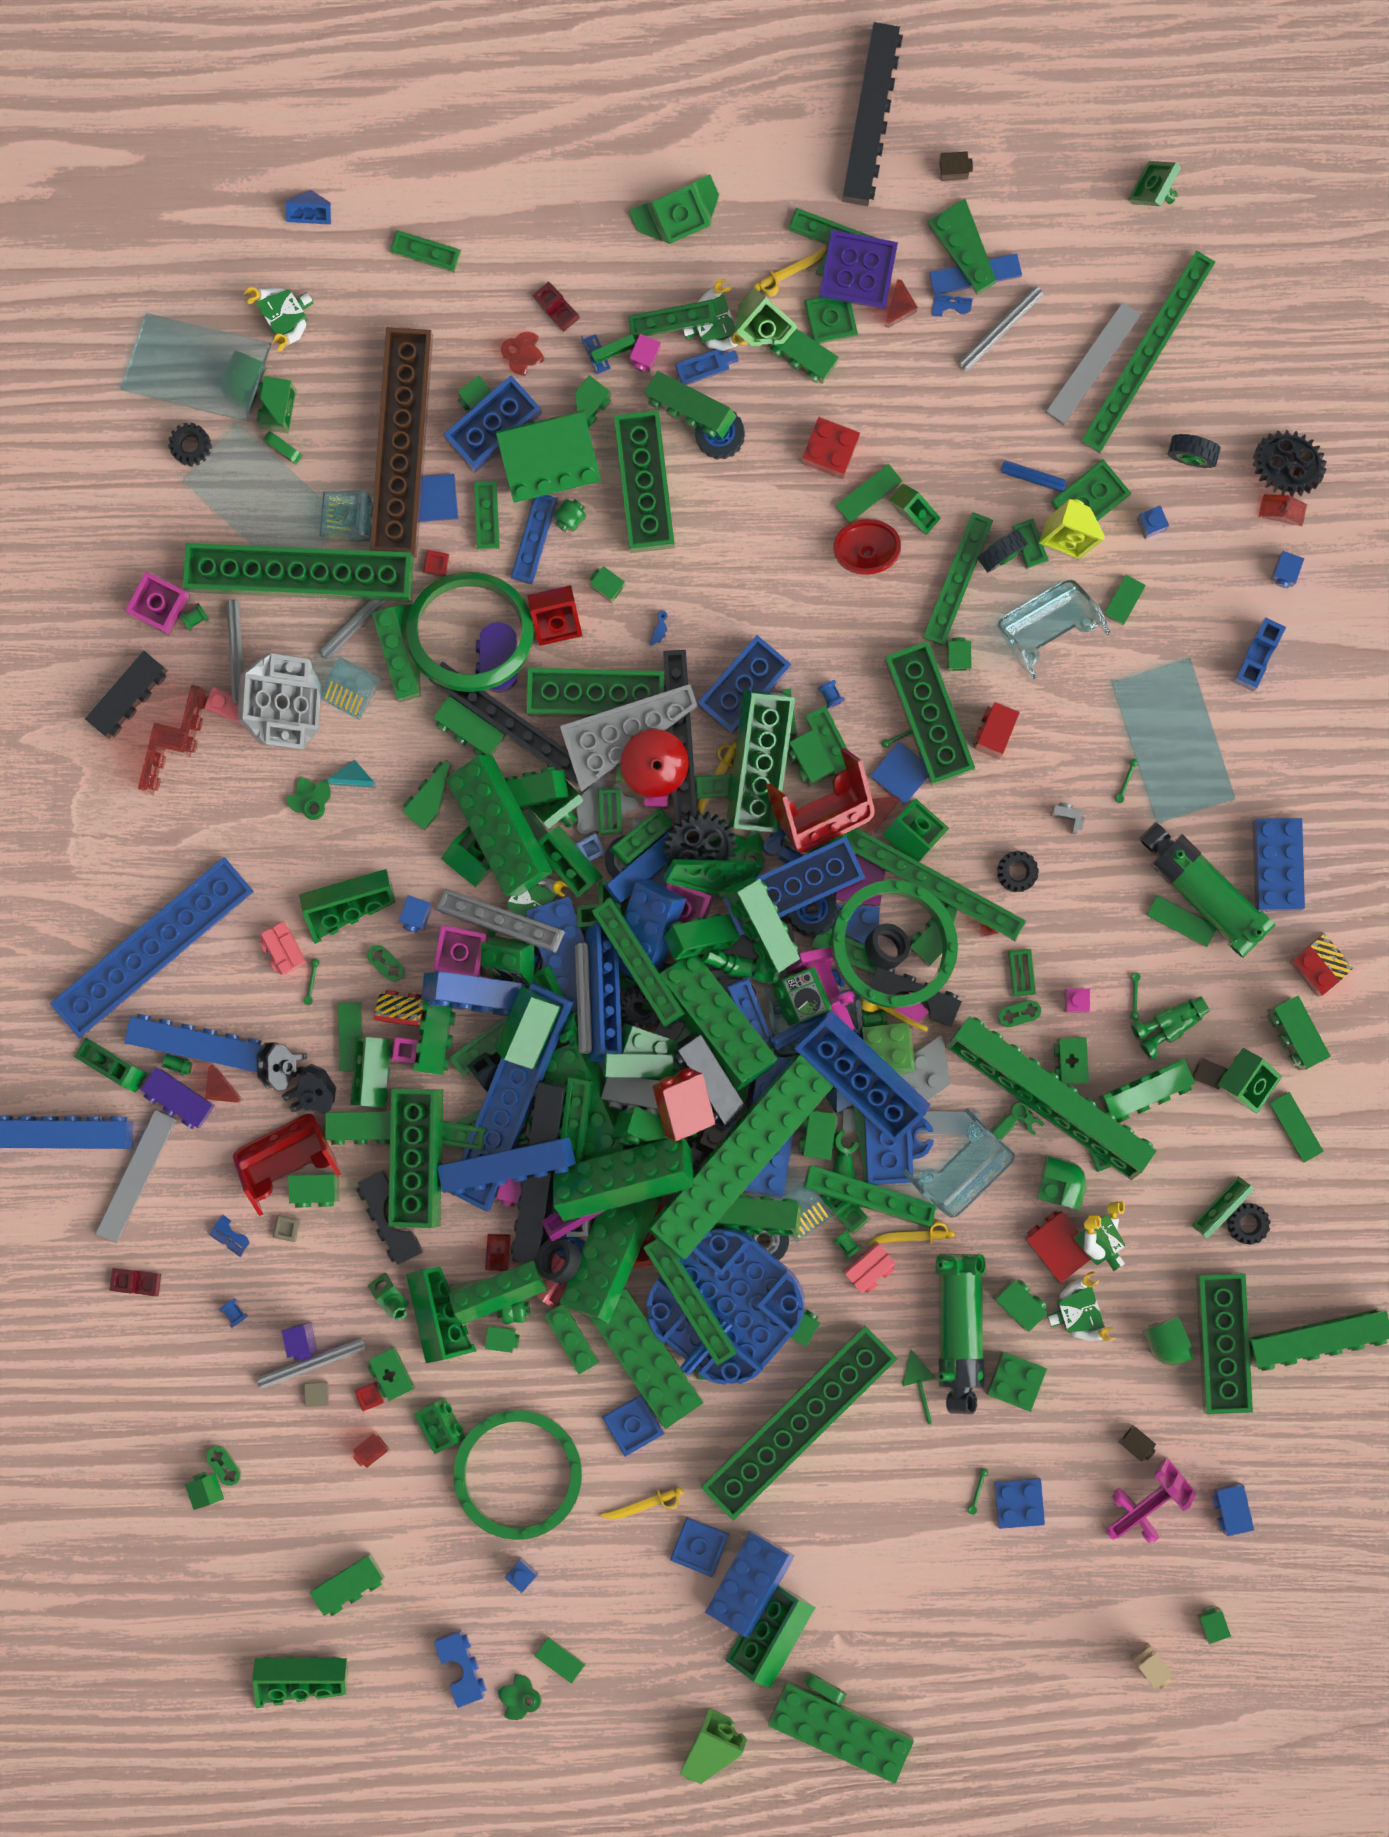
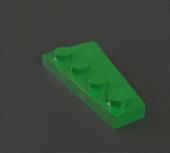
M966 198L928 221V226L977 295L996 284L995 275Z
M673 859L663 878L665 883L721 896L718 891L749 878H757L764 866L761 861Z

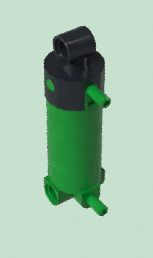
M1154 822L1139 837L1141 843L1150 852L1157 854V858L1150 866L1171 884L1229 942L1228 945L1240 957L1244 958L1275 927V923L1263 911L1259 912L1183 834L1173 841L1169 833L1157 822Z
M939 1254L936 1258V1274H939L940 1338L939 1373L937 1378L939 1380V1387H949L951 1389L946 1398L948 1412L951 1414L972 1415L977 1408V1397L972 1392V1389L984 1387L982 1275H986V1262L982 1254Z

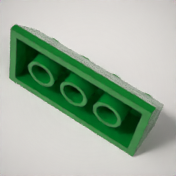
M779 1585L751 1636H742L740 1634L725 1661L753 1682L771 1689L816 1607Z

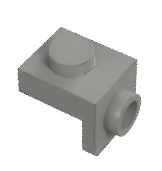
M1060 802L1059 806L1055 805L1051 816L1073 820L1071 834H1077L1078 830H1082L1085 817L1081 816L1082 810L1072 809L1073 805Z

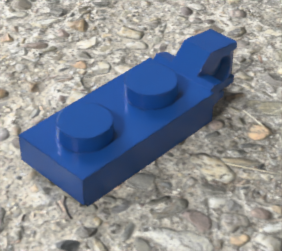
M714 350L676 363L675 367L681 383L689 385L724 373L730 369L729 365L738 362L739 358L736 350L724 354V351Z

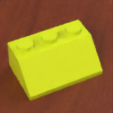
M1069 499L1046 519L1039 544L1080 560L1100 544L1105 536L1091 508L1084 505L1080 500Z

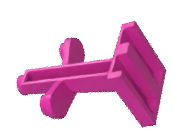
M831 947L798 954L800 959L787 967L788 974L815 967L832 1007L831 1010L853 1030L855 1027L846 1005L854 1002L853 998L855 995L853 992L840 993L831 971V964L834 962Z
M1168 1457L1160 1462L1154 1474L1161 1486L1137 1505L1121 1488H1117L1112 1495L1113 1500L1118 1506L1121 1507L1123 1505L1128 1512L1106 1528V1533L1112 1540L1120 1538L1139 1523L1143 1529L1141 1533L1144 1539L1149 1543L1152 1541L1156 1542L1159 1539V1535L1146 1517L1172 1498L1183 1512L1191 1507L1196 1491Z

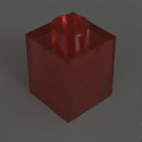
M374 1432L352 1450L355 1453L353 1458L359 1466L362 1467L364 1465L368 1468L388 1452L390 1448L379 1434Z

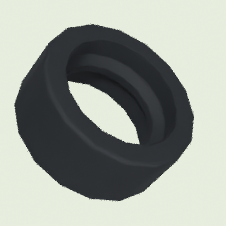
M885 923L876 927L867 936L865 951L873 964L880 968L892 969L896 968L908 957L910 941L901 928L894 924ZM878 936H886L893 941L897 948L898 955L896 957L888 956L880 949Z
M558 1238L553 1242L551 1239L544 1242L536 1257L538 1273L543 1278L559 1284L571 1280L578 1272L581 1264L579 1248L573 1242ZM563 1247L566 1253L564 1265L558 1272L553 1273L551 1268L553 1256Z

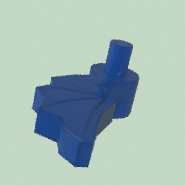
M660 610L657 614L659 622L658 626L654 628V633L649 643L650 646L656 642L660 643L662 638L666 637L667 627L664 620L667 619L668 615L664 610Z

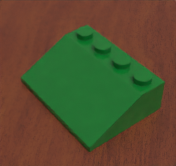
M584 410L496 431L513 503L601 482Z

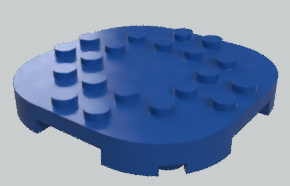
M730 1227L712 1228L685 1260L680 1259L717 1320L720 1322L722 1319H726L731 1323L732 1327L726 1334L738 1353L718 1366L710 1353H708L696 1369L700 1371L699 1375L711 1382L722 1385L741 1384L756 1377L796 1332L804 1314L805 1298L802 1286L794 1273L754 1238L743 1231ZM660 1275L653 1285L647 1301L649 1324L656 1337L663 1344L666 1342L684 1359H687L701 1344L702 1340Z

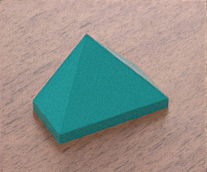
M356 760L328 778L330 785L376 787V783Z

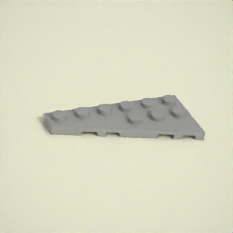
M688 684L560 726L581 792L620 764L623 748L634 735L648 729L666 730L695 709L697 703L691 685Z

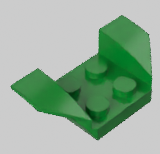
M710 174L652 202L629 210V213L638 232L671 244L711 226L719 193Z

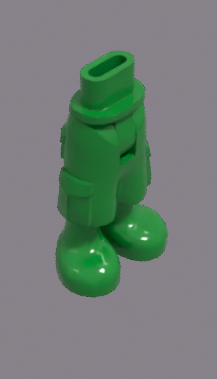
M1200 996L1195 1000L1189 999L1171 1008L1167 1007L1156 1012L1153 1015L1152 1021L1141 1023V1021L1135 1020L1130 1023V1026L1137 1040H1141L1152 1031L1161 1028V1032L1139 1043L1147 1057L1152 1060L1158 1056L1157 1047L1162 1042L1166 1041L1171 1044L1181 1038L1184 1032L1203 1019L1202 1016L1209 1013L1210 1010L1203 997Z

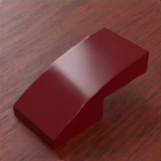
M549 281L532 295L539 306L563 332L580 319L579 314L566 302L563 295Z
M112 1268L109 1291L156 1297L159 1296L162 1274Z

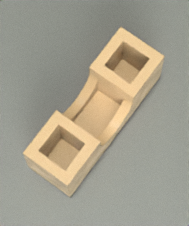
M1149 1643L1130 1656L1154 1689L1158 1687L1162 1689L1171 1682L1170 1678L1174 1675Z

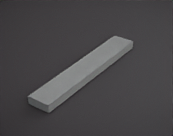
M1122 302L1047 409L1046 413L1065 425L1141 316L1140 313Z
M448 889L444 890L436 908L439 912L556 953L565 934L561 929Z
M843 1109L844 1132H857L854 1109ZM927 1111L923 1118L930 1123L933 1132L919 1130L917 1132L920 1134L980 1135V1112Z
M158 1110L154 1111L98 1227L97 1235L118 1243L177 1119Z

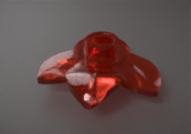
M522 332L515 339L509 338L502 343L501 354L509 361L510 369L515 374L526 376L528 366H535L544 361L542 352L535 346L539 338L537 334ZM509 346H514L516 348V352L511 353L509 351Z

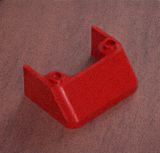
M846 748L841 749L846 769L834 776L832 781L834 792L799 809H796L794 802L787 799V796L772 784L766 785L774 816L792 845L800 852L810 851L869 822L874 816L875 809L862 760Z
M305 1114L238 1148L233 1154V1160L243 1191L259 1216L263 1215L259 1201L270 1196L273 1191L272 1182L310 1162L316 1168H326L331 1165L337 1177L341 1175L334 1153L328 1141L325 1140V1135L316 1118L312 1114Z

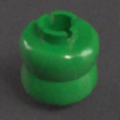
M568 499L564 500L561 507L553 514L557 520L554 524L564 532L567 529L571 532L576 531L579 523L586 519V513L583 511L585 507L580 505L581 503L576 499L573 502Z
M523 1300L497 1311V1317H502L504 1324H511L513 1322L524 1323L526 1316H530V1303Z

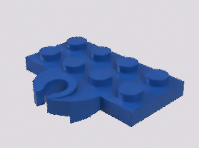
M864 1115L867 1183L872 1185L914 1183L913 1160L928 1154L934 1143L933 1139L919 1142L916 1134L919 1130L933 1132L930 1123L922 1117L896 1143H893Z

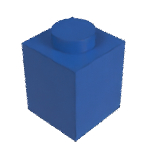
M1161 505L1140 513L1136 518L1145 539L1164 532L1169 527Z
M1282 551L1278 557L1271 580L1276 581L1275 584L1282 588L1293 587L1297 582L1304 558Z
M520 1558L506 1574L505 1579L523 1593L537 1577L538 1572L523 1558Z

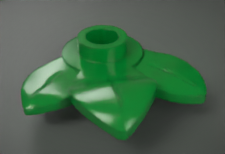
M301 777L296 787L297 795L288 796L286 798L287 803L294 812L303 813L310 820H318L324 815L325 804L331 796L329 783L323 780L315 786L308 779ZM312 805L318 806V811L316 813L310 812V807Z
M752 830L746 839L735 835L736 839L733 841L737 844V847L732 850L736 853V856L729 857L731 861H749V857H752L755 861H761L764 864V857L761 853L764 848V842L760 834Z
M515 1674L514 1685L504 1686L497 1692L499 1699L508 1706L504 1717L509 1720L523 1719L528 1712L538 1710L542 1702L541 1695L533 1689L531 1680L524 1675ZM527 1697L532 1698L533 1702L531 1705L527 1703Z

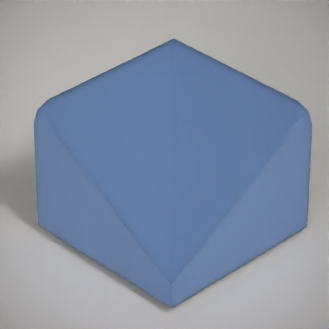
M592 833L575 842L576 846L590 862L606 853L596 833Z
M837 1088L830 1090L825 1096L835 1114L851 1105V1102Z

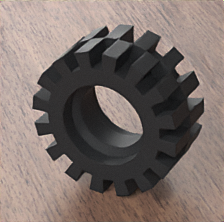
M183 423V427L178 425V430L176 432L172 430L171 434L173 436H169L168 439L170 442L168 447L171 450V454L178 462L185 466L187 464L193 467L194 463L198 466L201 460L205 462L207 460L205 456H210L211 452L209 449H212L211 439L206 431L195 423H191V425ZM187 437H195L198 440V446L193 452H185L182 449V443Z
M1025 851L1008 853L1000 860L997 867L999 883L1006 890H1011L1015 893L1028 890L1038 879L1039 868L1037 867V861ZM1021 863L1025 866L1027 873L1024 879L1014 880L1011 878L1009 868L1012 864Z
M633 985L631 989L629 988L620 1006L622 1016L626 1015L625 1020L627 1022L632 1020L631 1025L635 1026V1023H638L639 1028H642L643 1024H645L646 1028L650 1027L651 1024L654 1026L659 1021V1017L639 986L637 988L636 985ZM635 1002L647 1004L650 1010H643L637 1007Z
M1243 1203L1227 1220L1228 1231L1236 1241L1252 1245L1261 1242L1263 1238L1267 1237L1266 1234L1270 1231L1269 1224H1271V1221L1264 1208L1257 1204ZM1246 1215H1252L1257 1220V1228L1251 1233L1244 1232L1240 1226L1241 1219Z

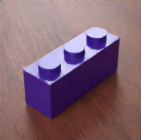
M159 1067L154 1069L141 1088V1091L145 1093L144 1098L154 1104L158 1101L164 1105L162 1110L173 1117L177 1114L183 1118L181 1122L190 1129H193L194 1126L201 1128L216 1106Z
M312 1322L281 1330L287 1358L293 1357L294 1361L312 1356V1352L317 1350Z

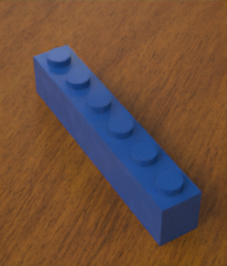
M595 922L586 929V944L589 946L593 1051L590 1052V1062L604 1063L605 1053H622L619 955L600 923Z
M137 1014V1018L130 1017L125 1044L257 1072V1054L262 1047L261 1040L248 1038V1042L239 1041L238 1035L226 1033L225 1037L217 1036V1031L204 1028L203 1032L194 1031L195 1026L182 1023L180 1028L172 1026L173 1021L159 1019V1023L150 1021L151 1016Z
M570 1137L449 1162L437 1166L443 1193L451 1192L452 1195L465 1193V1188L472 1187V1191L485 1189V1184L489 1183L496 1187L507 1184L506 1180L512 1178L513 1182L527 1180V1175L534 1174V1178L547 1176V1171L554 1170L555 1174L569 1171V1166L576 1163Z

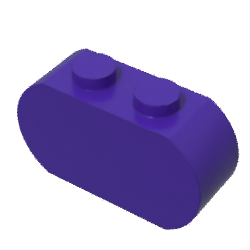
M500 622L491 623L480 632V640H476V653H480V662H476V674L485 673L499 667L515 652L517 648V635L509 625ZM517 673L505 683L488 690L503 693L512 689L517 683Z

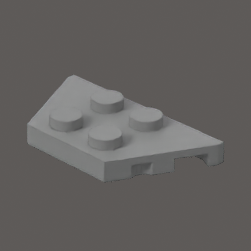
M942 1035L914 1054L915 1073L899 1074L927 1101L949 1086L951 1083Z

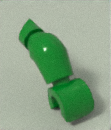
M714 950L712 953H706L701 959L702 962L720 968L725 974L733 977H753L754 975L757 981L770 984L777 983L780 972H768L760 958H757V962H755V959L735 954L729 955L722 951Z
M844 1129L839 1130L834 1135L833 1148L839 1155H836L832 1172L858 1180L854 1176L856 1173L853 1170V1157H850V1153L857 1150L859 1143L852 1142L849 1148H844L841 1144V1138L845 1135Z

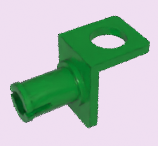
M383 1273L368 1285L375 1300L390 1317H393L395 1320H402L406 1317L407 1311L405 1307L409 1305V1302L394 1286L387 1273ZM386 1282V1285L381 1290H376L379 1283Z

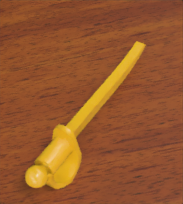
M827 246L776 273L770 271L771 276L761 280L760 283H755L753 288L757 291L761 290L766 296H775L779 291V281L816 263L825 254ZM775 284V287H773L772 289H768V290L765 289V288H767V287H769V286Z
M732 742L731 746L724 744L717 748L716 757L721 762L713 775L725 774L728 767H734L730 763L735 756L737 742ZM728 747L729 749L722 759L720 752L722 748ZM710 798L699 800L698 810L701 815Z
M859 997V1007L865 1011L874 1012L882 1009L915 1028L926 1032L928 1030L927 1026L914 1021L893 1008L877 1006Z
M935 1220L929 1229L930 1231L887 1233L874 1238L869 1242V1245H873L876 1241L878 1243L924 1240H930V1244H933L934 1239L953 1238L955 1232L948 1230L946 1223L942 1220ZM937 1225H942L945 1230H933V1228Z
M678 1487L675 1491L673 1489L662 1494L660 1490H657L658 1495L616 1511L601 1514L600 1516L607 1519H620L662 1504L668 1510H674L678 1507L680 1502L679 1496L684 1494V1490ZM676 1498V1503L673 1506L665 1505L664 1502Z

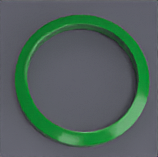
M460 572L436 580L419 594L407 618V644L415 664L429 679L452 690L477 692L505 683L525 664L533 644V620L529 607L523 597L507 582L485 573ZM467 586L485 588L501 595L515 609L522 627L520 642L515 652L505 663L491 671L471 675L455 673L436 664L424 651L418 636L419 622L427 606L444 592Z
M885 880L862 888L845 902L838 912L833 925L831 950L839 975L856 995L877 1006L906 1008L926 1001L947 983L957 960L958 938L949 912L932 893L910 882ZM888 894L904 896L925 908L936 922L942 939V958L935 976L923 989L907 995L884 994L866 985L852 969L845 950L846 927L855 909L867 899Z
M507 1410L482 1420L465 1437L459 1447L454 1463V1488L464 1512L484 1531L504 1539H531L554 1529L571 1512L579 1496L582 1483L581 1459L570 1435L553 1419L530 1410ZM510 1422L531 1423L547 1430L562 1445L570 1465V1485L562 1504L548 1518L528 1526H508L486 1516L474 1503L466 1481L467 1461L475 1443L490 1429Z

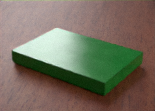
M1102 459L1051 500L1050 503L1057 510L1069 499L1080 500L1084 505L1091 508L1098 522L1132 493L1105 460Z

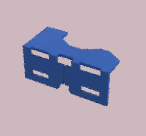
M935 294L932 316L942 317L943 311L948 309H955L960 314L971 312L973 298Z
M594 334L585 339L581 336L596 375L611 369L608 360H605L607 367H604L601 362L596 364L598 368L596 370L590 357L592 351L601 348L597 335ZM594 338H595V340H596V342H597V345H598V346H596V347H595L594 342H593V340H592V339H594Z
M223 1215L214 1225L209 1235L221 1244H226L229 1250L241 1257L250 1242L245 1235L236 1234L232 1231L229 1225L231 1220Z

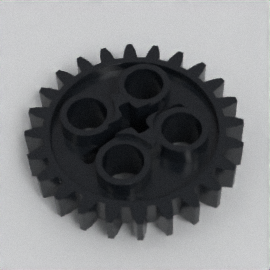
M1278 430L1275 436L1269 433L1267 439L1263 437L1261 443H1258L1253 455L1255 460L1252 466L1257 467L1254 473L1261 474L1259 481L1266 480L1265 487L1273 486V493L1278 489L1281 490L1282 496L1289 492L1290 496L1293 497L1295 492H1297L1301 497L1304 491L1310 494L1312 488L1317 489L1319 483L1324 478L1326 472L1324 467L1327 461L1322 460L1325 455L1324 453H1318L1320 446H1312L1313 439L1306 441L1305 434L1300 438L1297 431L1290 435L1288 430L1285 431L1284 435Z
M697 810L695 817L688 812V819L686 820L680 816L681 823L672 822L675 829H667L670 837L663 838L667 844L662 849L667 853L664 855V859L669 861L667 863L668 867L673 859L704 860V858L712 856V860L731 861L729 857L736 856V853L732 850L737 847V844L733 841L736 837L734 833H730L732 831L731 826H726L727 822L724 818L719 821L718 814L713 815L711 818L709 811H706L705 815L702 816L700 811ZM691 831L697 832L692 838L686 837ZM718 835L716 841H708L711 836ZM686 852H690V853H691V855H690L688 858H686V859H682V858H681V856H682L684 853H686Z

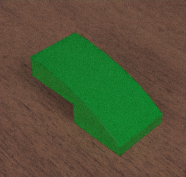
M826 1195L821 1197V1200L853 1235L870 1220L857 1205Z

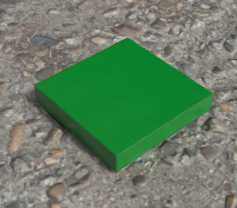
M820 297L804 300L814 341L822 344L858 336L851 303Z

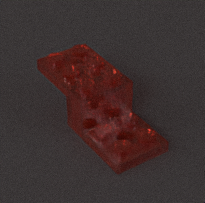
M191 685L180 729L158 723L153 724L138 785V790L154 796V792L159 790L161 778L158 775L166 762L164 752L191 758L192 753L196 752L198 740H195L197 731H201L203 718H200L202 709H205L208 700L206 692L200 686Z

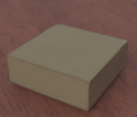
M277 1215L273 1238L296 1242L300 1220Z
M328 1382L304 1384L306 1407L329 1405Z

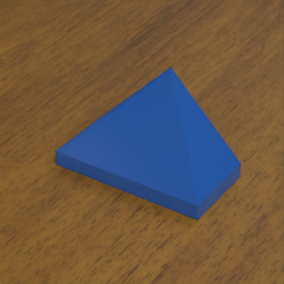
M310 190L286 200V222L331 225V202L314 191Z

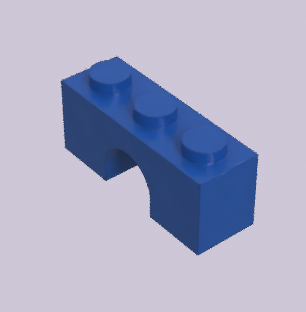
M1266 617L1261 621L1233 680L1234 683L1251 691H1255L1258 688L1267 669V663L1286 629L1285 626Z
M462 1630L435 1639L434 1644L441 1664L455 1661L463 1668V1677L452 1682L449 1686L457 1708L483 1699L485 1696L484 1692L487 1689L483 1678H478L476 1672L479 1669L475 1656L471 1657L468 1650L471 1647L468 1635H463Z

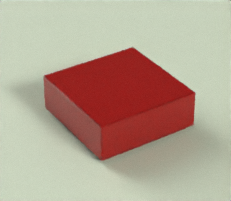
M427 550L423 573L445 577L450 554Z
M377 1382L354 1390L363 1412L385 1403L378 1390Z

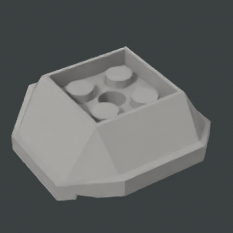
M268 653L240 674L238 721L260 745L302 750L319 729L321 683L313 671V666L309 659Z

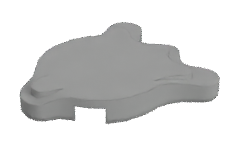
M605 776L591 784L581 795L584 801L577 806L579 820L577 829L582 835L599 831L598 789L621 788L619 784H614L610 788L606 787ZM621 788V811L623 815L628 811L637 809L638 801L633 797L624 796ZM612 793L613 827L617 824L616 793ZM603 794L604 829H608L607 794Z

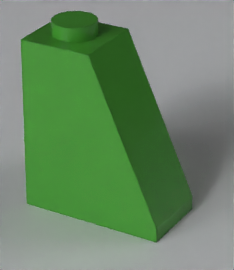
M755 288L747 294L738 306L735 332L751 346L783 344L798 327Z
M711 1708L708 1709L684 1761L680 1775L689 1781L702 1784L742 1755L747 1739L743 1733L738 1734L733 1728L735 1723L730 1717Z

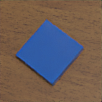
M455 474L423 476L420 523L459 519Z
M900 742L894 746L870 776L904 805L928 778L922 760Z
M642 1394L602 1416L625 1457L665 1434Z
M686 1517L670 1561L713 1577L729 1533Z

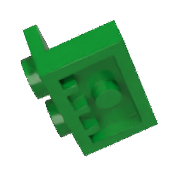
M442 1398L414 1413L434 1455L465 1439L463 1428L457 1422L453 1409L446 1398Z

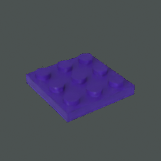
M832 230L819 297L885 310L898 242Z

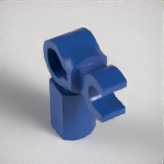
M778 822L777 832L771 833L764 843L765 854L771 857L777 855L779 860L785 863L804 856L787 846L782 847L784 842L782 838L786 834L779 829L780 824Z

